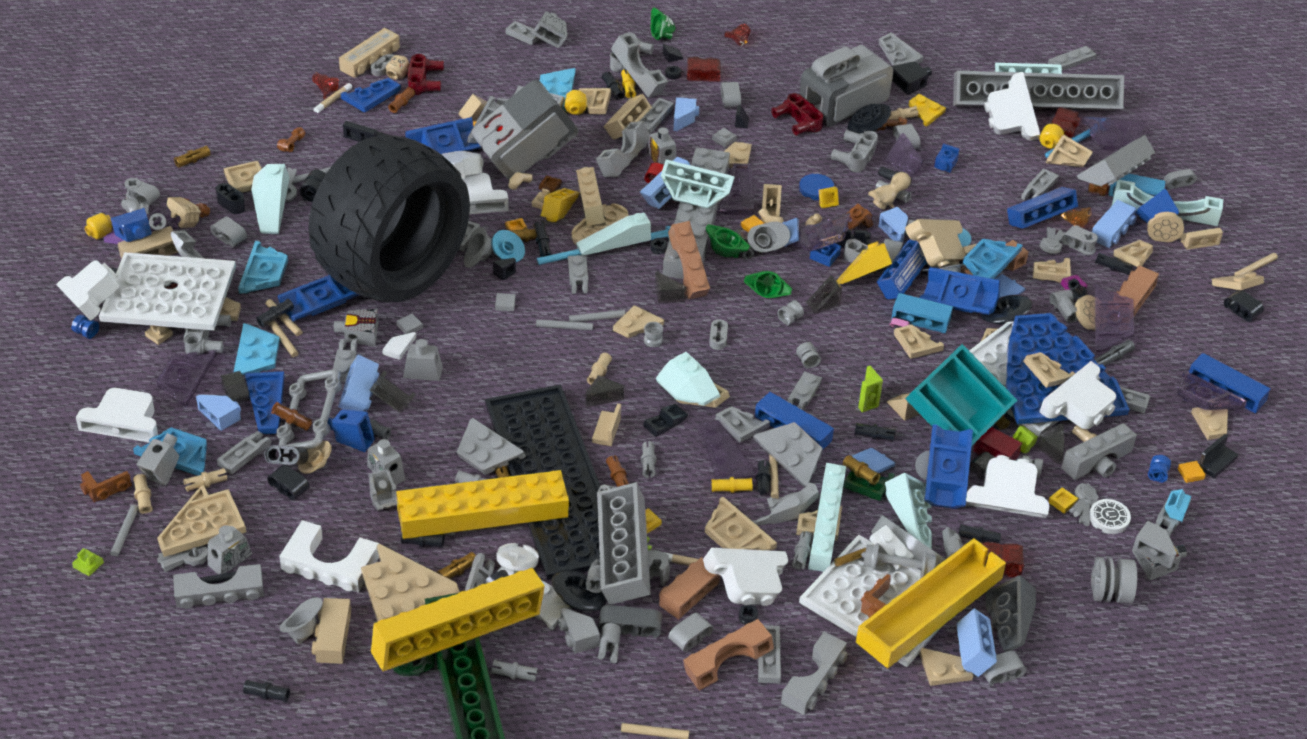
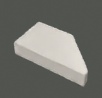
M412 332L392 337L383 348V354L400 360L408 350L409 345L416 339V333Z

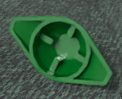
M653 7L651 10L652 36L656 40L661 38L671 39L672 33L676 29L675 23L666 14Z
M710 224L705 228L710 238L711 248L720 256L738 258L740 252H746L750 247L740 235L731 229Z
M761 271L746 275L744 278V283L762 297L775 298L791 295L792 288L775 272Z

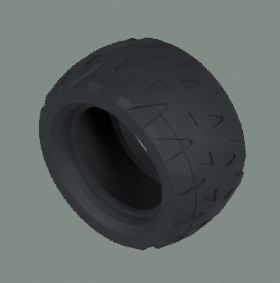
M381 134L377 137L367 138L358 142L345 151L331 166L314 197L308 229L310 246L315 253L317 262L338 283L363 297L386 303L391 301L399 303L418 296L430 288L443 275L462 244L470 215V198L467 184L461 178V173L442 154L416 140Z

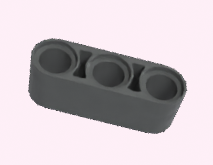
M606 605L600 610L598 629L601 632L604 624L614 623L621 628L620 635H627L628 633L631 636H653V638H657L661 633L663 616L661 612L654 609Z

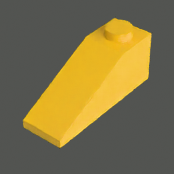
M562 188L545 195L541 216L546 217V220L550 222H557L564 218L580 195V192Z
M878 241L868 244V248L863 250L836 280L837 283L844 284L891 265L892 262L885 243L878 244Z

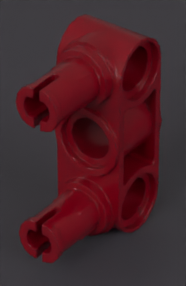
M414 54L411 57L408 68V87L415 91V95H420L426 91H441V81L426 80V72L434 70L444 71V60H429L423 54Z
M789 94L781 105L771 109L774 118H778L783 114H790L799 123L792 126V132L796 136L806 131L819 132L822 130V112L800 94Z

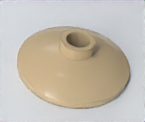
M322 441L318 447L308 449V460L305 464L298 465L299 471L303 474H309L322 468L331 453V444L328 441Z

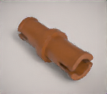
M407 87L404 92L398 94L395 100L388 105V109L392 113H396L402 106L405 107L408 104V101L414 97L415 91Z
M276 402L271 409L272 414L286 420V423L294 424L305 431L312 424V419L299 414L294 408L289 409L279 402Z
M614 455V459L613 456L608 457L606 464L610 469L611 479L615 481L617 487L628 485L627 473L621 467L618 457Z

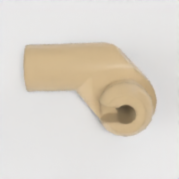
M515 173L510 178L508 187L515 190L522 182L530 183L532 181V174Z
M766 208L758 211L764 223L784 222L782 217L770 215Z
M817 213L811 216L805 224L811 237L819 234L816 227L822 221V217Z

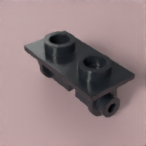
M838 228L834 232V243L845 247L849 239H856L866 245L870 244L871 232H867V230H855L854 234H851V229Z

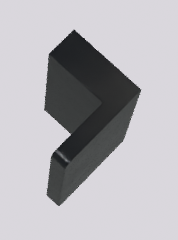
M349 121L343 124L344 137L358 142L384 134L375 129Z
M1223 434L1204 450L1199 461L1203 472L1212 478L1220 474L1238 457L1237 453L1225 446L1228 439L1226 434Z

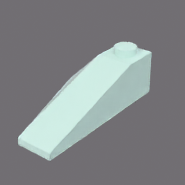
M267 164L253 179L251 191L260 232L263 234H279L290 179L285 164Z
M645 213L627 216L577 242L576 246L581 255L584 256L651 240V222Z
M906 473L885 482L886 496L907 532L932 549V532L927 526V522H932V517L927 514V508H932V505L924 501L926 483Z

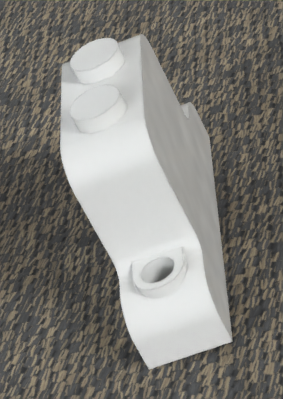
M1023 72L1016 73L1008 81V89L990 93L987 103H984L986 113L989 112L990 115L988 119L989 126L999 135L1021 131L1023 138L1030 141L1038 140L1040 132Z
M467 151L442 154L461 173L462 179H465V176L482 173L484 162L481 154Z
M479 173L465 176L463 181L467 184L469 192L470 214L508 211L507 192L504 190H493L488 174Z
M98 261L91 262L75 277H64L56 284L90 321L99 314V305L119 287V283L116 281L118 276L105 263L101 265Z
M1090 361L1043 400L1039 412L1051 419L1064 415L1080 428L1090 429L1094 425H1099L1105 415L1109 416L1114 411L1115 406L1113 403L1116 394L1100 382V377L1098 376L1100 368Z
M111 388L107 390L97 408H83L76 416L78 430L144 442H149L150 438L158 435L156 421L152 419L155 411L153 399L149 393Z
M1001 455L991 459L986 468L984 487L972 486L966 495V505L1042 518H1046L1049 511V503L1045 497L1034 494L1037 468L1026 459L1014 461L1009 460L1007 456Z
M711 548L704 557L703 562L708 572L719 574L723 577L728 598L733 603L768 606L773 603L782 591L779 575L783 573L782 569L788 563V558L784 551Z

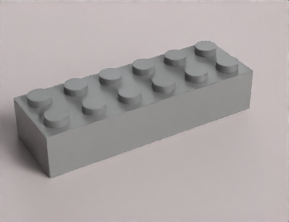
M637 482L597 492L601 590L609 605L650 595L645 498Z

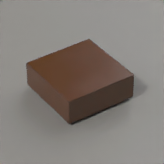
M546 175L539 184V189L542 190L544 188L550 190V193L555 192L561 186L562 180Z

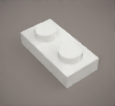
M887 525L876 531L869 538L874 545L879 543L878 550L882 554L911 559L914 556ZM892 564L896 570L902 567V565Z

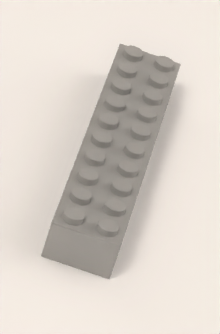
M956 71L954 73L953 106L984 107V103H987L990 93L1008 89V81L1012 79L1014 74L1020 72ZM1023 73L1033 109L1120 111L1123 109L1124 75Z
M696 147L691 166L727 174L730 152ZM720 201L708 209L680 202L674 224L690 221L700 257L704 264L710 241L705 228L708 224L714 225ZM669 239L663 260V276L684 279L681 259L677 251L672 248Z

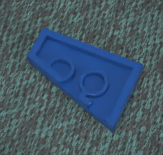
M387 78L371 83L370 87L364 89L361 87L355 88V92L348 94L343 92L341 93V99L365 113L399 92L401 85Z

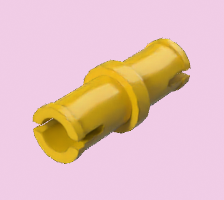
M624 69L621 72L625 96L626 98H631L630 94H632V98L636 96L635 81L628 71L625 74Z
M730 477V479H711L712 492L730 491V493H734V491H753L752 478L734 479V477Z

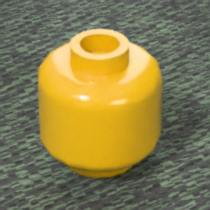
M571 90L565 97L564 107L566 111L572 115L582 114L586 109L587 97L580 90Z
M1056 124L1046 125L1039 137L1040 143L1048 149L1055 148L1062 135H1064L1063 129Z
M104 213L89 217L86 221L87 226H85L87 235L98 240L111 233L113 228L111 217Z

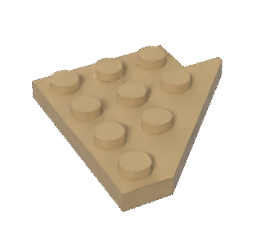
M204 485L198 488L157 538L164 557L208 544L210 539L219 534L220 527L225 525L233 526L239 532L246 533L245 524L229 489L208 495Z
M378 544L376 547L381 562L361 567L377 622L425 605L424 599L459 593L456 582L381 544Z

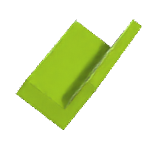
M867 366L865 381H862L858 408L862 413L879 407L883 380L871 366Z

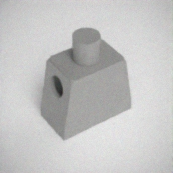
M419 339L415 344L409 345L403 378L440 381L443 366L438 348L427 345V341L424 339Z
M166 434L163 441L153 439L136 465L148 480L165 486L168 484L179 459L178 453L173 448L178 440L175 436Z

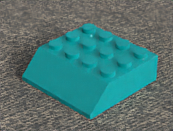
M963 344L905 398L931 426L935 424L944 430L958 432L968 429L973 430L972 445L1017 401Z

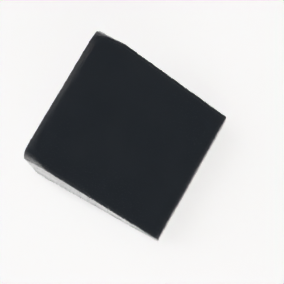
M663 44L662 53L668 62L684 59L678 48Z
M738 105L735 127L748 129L749 117L743 107Z
M515 258L493 262V274L501 280H505L516 273Z

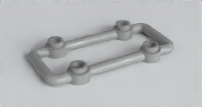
M332 369L305 374L297 380V383L290 386L289 394L292 397L289 409L294 408L297 410L299 401L306 396L307 391L304 388L306 382L326 379L325 388L328 393L321 418L313 423V431L316 434L315 439L287 444L293 440L295 434L291 430L293 424H288L285 421V424L277 429L279 446H298L305 449L316 448L322 443L323 437L329 434L331 428L328 424V419L334 397L342 389V384L339 381L340 372L338 370Z

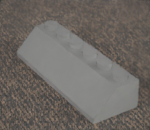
M1144 135L1078 174L1077 178L1099 186L1106 183L1111 185L1151 159L1150 156L1155 151Z

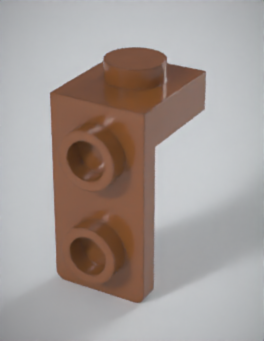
M856 204L836 221L832 227L834 230L840 228L851 229L852 231L862 223L867 228H870L874 225L871 218L873 216L868 209H864L860 204Z
M89 471L81 474V490L84 495L88 494L93 502L104 500L110 495L119 491H125L128 487L132 486L128 471L98 484Z
M889 574L885 575L882 579L879 578L870 591L867 590L861 597V612L869 618L886 605L878 599L890 587L891 575Z

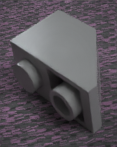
M561 608L558 624L561 631L565 630L567 646L572 647L575 654L599 647L600 633L593 618L567 608Z

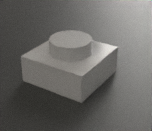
M723 128L712 135V140L726 147L736 140L737 135Z

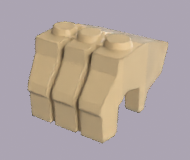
M181 197L168 198L167 206L171 211V217L176 218V216H180L181 218L178 224L180 228H191L199 222L201 211L198 206Z

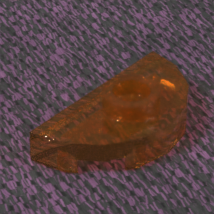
M1091 207L1068 210L1061 213L1064 220L1072 225L1083 227L1089 223L1092 211Z

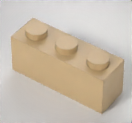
M643 94L631 98L604 125V128L612 139L622 137V131L630 122L640 121L652 107Z
M169 226L153 231L151 235L142 239L119 242L120 257L122 258L125 252L165 256L178 253L171 237L173 229Z
M324 598L323 607L318 612L320 624L315 626L317 641L312 643V654L316 655L317 663L343 664L351 617L350 599Z

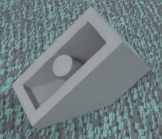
M1147 521L1136 536L1133 546L1134 551L1170 569L1172 568L1177 552L1167 530Z

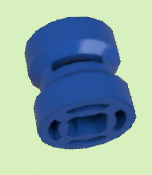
M80 314L73 320L72 330L91 339L98 333L99 323L95 320L90 321L86 316Z
M1155 455L1150 463L1151 467H1149L1148 477L1150 480L1162 483L1168 478L1171 460L1164 455Z

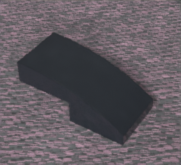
M675 403L661 408L659 415L645 419L643 426L657 437L682 423L688 417V414Z

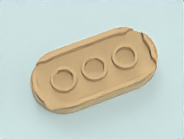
M603 204L602 209L605 223L587 226L586 218H584L572 230L574 244L576 245L577 242L629 216L627 209L619 204H611V206Z

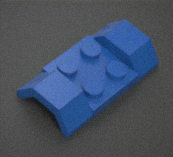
M472 117L405 131L406 138L416 140L440 154L481 149L478 143L467 142L468 136L473 129Z
M930 267L925 292L919 298L953 306L954 310L990 315L995 311L1000 296V280Z
M328 275L279 294L278 300L280 303L286 299L292 301L294 309L287 312L286 315L294 322L309 315L314 316L344 304L347 300L360 295L344 287Z
M935 424L932 425L924 499L928 504L952 509L965 507L973 430L968 429L958 432L944 430Z

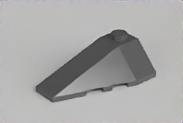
M1021 575L986 591V609L992 617V624L997 629V636L1005 652L1024 645L1036 607V588Z

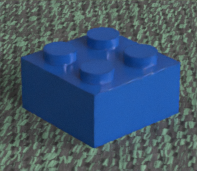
M821 238L811 249L810 259L830 267L839 257L841 246Z

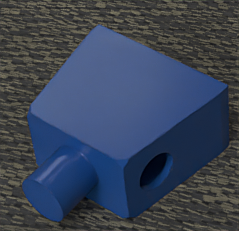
M1163 189L1140 206L1135 213L1148 224V221L1152 220L1158 213L1173 212L1178 215L1179 210L1168 191Z
M145 208L110 218L115 236L126 242L142 239L152 234Z
M341 410L334 419H328V424L331 430L334 431L336 441L341 444L366 452L375 440L368 412Z

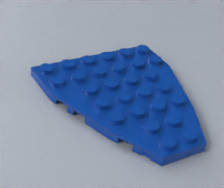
M1051 313L1019 315L1014 318L1007 348L1006 389L1017 399L1011 406L1016 423L1028 424L1069 420L1064 415H1059L1053 419L1047 418L1039 412L1043 400L1062 385L1059 384L1046 388L1023 362L1026 356L1039 352L1061 364L1060 369L1068 374L1071 372L1076 374L1090 361L1095 363L1100 368L1098 375L1100 382L1116 394L1113 403L1115 409L1109 416L1128 415L1130 409L1117 380L1107 375L1105 366L1103 364L1099 365L1094 360L1095 355L1076 335L1072 337L1066 331L1067 327L1060 323Z

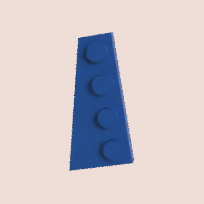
M284 371L245 373L258 431L262 434H277L281 417L272 414L271 409L276 402L282 404L285 380Z

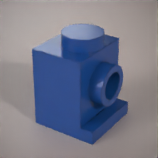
M943 144L936 157L934 168L951 172L958 161L960 149Z

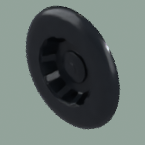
M886 104L866 105L854 113L847 129L859 134L866 131L874 132L889 120L891 108Z
M1023 295L999 297L995 311L990 315L981 313V318L986 322L1004 325L1008 321H1014L1015 316L1025 315L1031 309L1032 301Z
M562 570L552 577L554 591L564 603L572 608L583 611H597L607 603V599L602 591L593 593L587 589V574L575 570Z

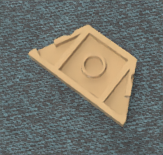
M724 497L720 498L717 509L713 511L712 518L705 527V533L722 548L770 551L777 548L776 541Z

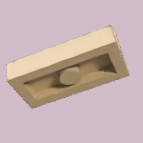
M1220 228L1184 233L1179 239L1187 250L1215 246L1220 244L1223 232Z
M617 403L614 413L601 412L592 443L612 446L621 420V404Z

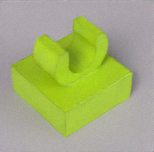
M1019 426L1012 438L1022 442L1021 451L1028 453L1035 445L1038 437L1025 426Z
M83 548L77 554L78 558L72 565L73 568L90 576L104 562L103 558Z

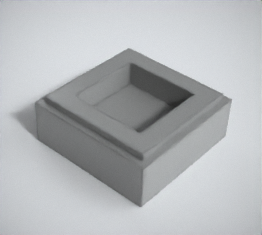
M497 293L495 310L514 311L516 294Z
M413 314L396 321L397 326L404 334L415 333L423 329V324Z

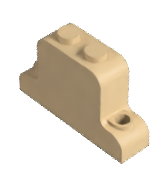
M917 219L905 227L909 238L919 242L926 261L930 266L941 269L958 265L964 259L965 252L958 238V235L963 231L960 221Z

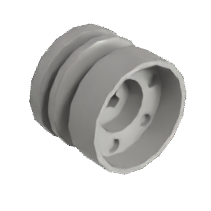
M1097 557L1091 574L1094 601L1101 602L1104 596V601L1110 602L1114 593L1117 603L1132 604L1137 588L1135 560L1119 559L1116 567H1114L1112 558H1107L1105 561L1103 557Z

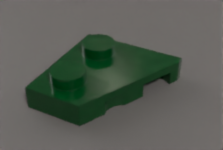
M850 471L844 480L843 487L868 496L871 499L881 501L886 493L885 482L893 479L895 474L889 473L888 477L880 476L879 481L873 485L864 478H858L853 471Z

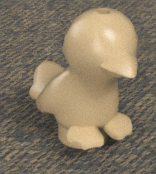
M898 172L892 177L891 184L880 186L868 192V195L874 198L873 203L879 208L885 210L887 205L893 208V201L897 194L909 187L911 178L905 172Z

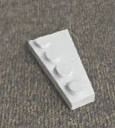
M501 566L498 570H506L509 575L518 572L516 570L507 569L503 566ZM542 581L545 588L541 611L536 617L553 630L558 624L561 608L571 609L572 607L562 601L551 585Z

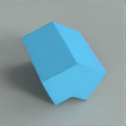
M1183 489L1171 491L1165 505V510L1169 517L1179 521H1183L1191 496L1185 494Z

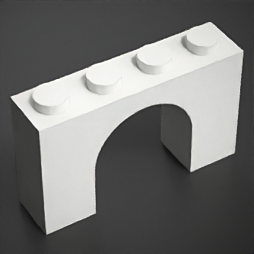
M302 520L279 556L281 569L290 574L303 575L306 579L322 581L326 585L342 587L346 591L359 592L365 583L361 567L377 562L379 554L376 547L379 543L359 538L351 553L345 559L334 563L321 562L312 556L323 539L321 526Z

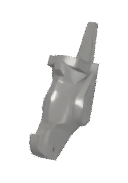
M806 483V487L799 492L785 495L780 499L768 498L767 501L771 514L752 522L760 526L799 518V514H802L820 497L816 485Z

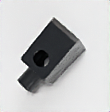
M917 62L892 66V81L906 95H910L927 86L928 77L932 75L930 67L922 68Z

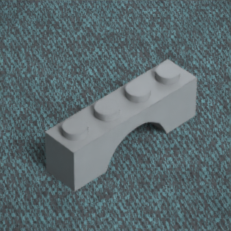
M631 33L619 35L611 48L613 53L648 98L661 94L669 81L659 69L650 71L645 68L639 55L640 44Z
M644 121L630 122L622 131L623 143L621 150H604L596 159L604 177H618L633 158L637 157L638 153L647 146L650 134Z
M1122 423L1067 450L1061 468L1076 480L1090 473L1093 466L1105 455L1111 453L1119 459L1132 452L1137 434Z
M261 564L238 567L236 574L229 581L221 584L206 583L195 572L173 575L174 596L177 607L191 608L193 605L198 604L209 606L215 604V602L222 601L233 603L238 599L247 598L248 600H255L264 596Z
M823 632L815 643L812 659L816 662L819 669L809 676H793L782 691L781 704L803 715L806 714L808 709L812 710L816 705L818 694L822 695L825 692L829 678L833 679L835 677L839 663L844 664L848 656L846 652L847 642Z

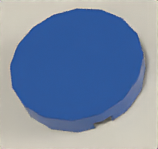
M821 174L806 175L799 183L800 193L806 198L807 196L811 197L812 200H819L820 189L834 187L833 181Z

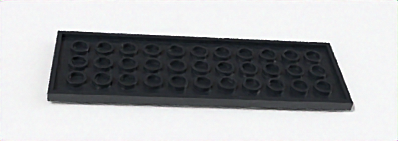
M561 384L485 399V406L495 433L524 451L526 455L521 460L517 457L508 461L509 465H507L510 477L561 470L569 499L568 517L527 522L546 579H552L557 572L562 570L587 572L596 559L600 560L597 500L600 483Z

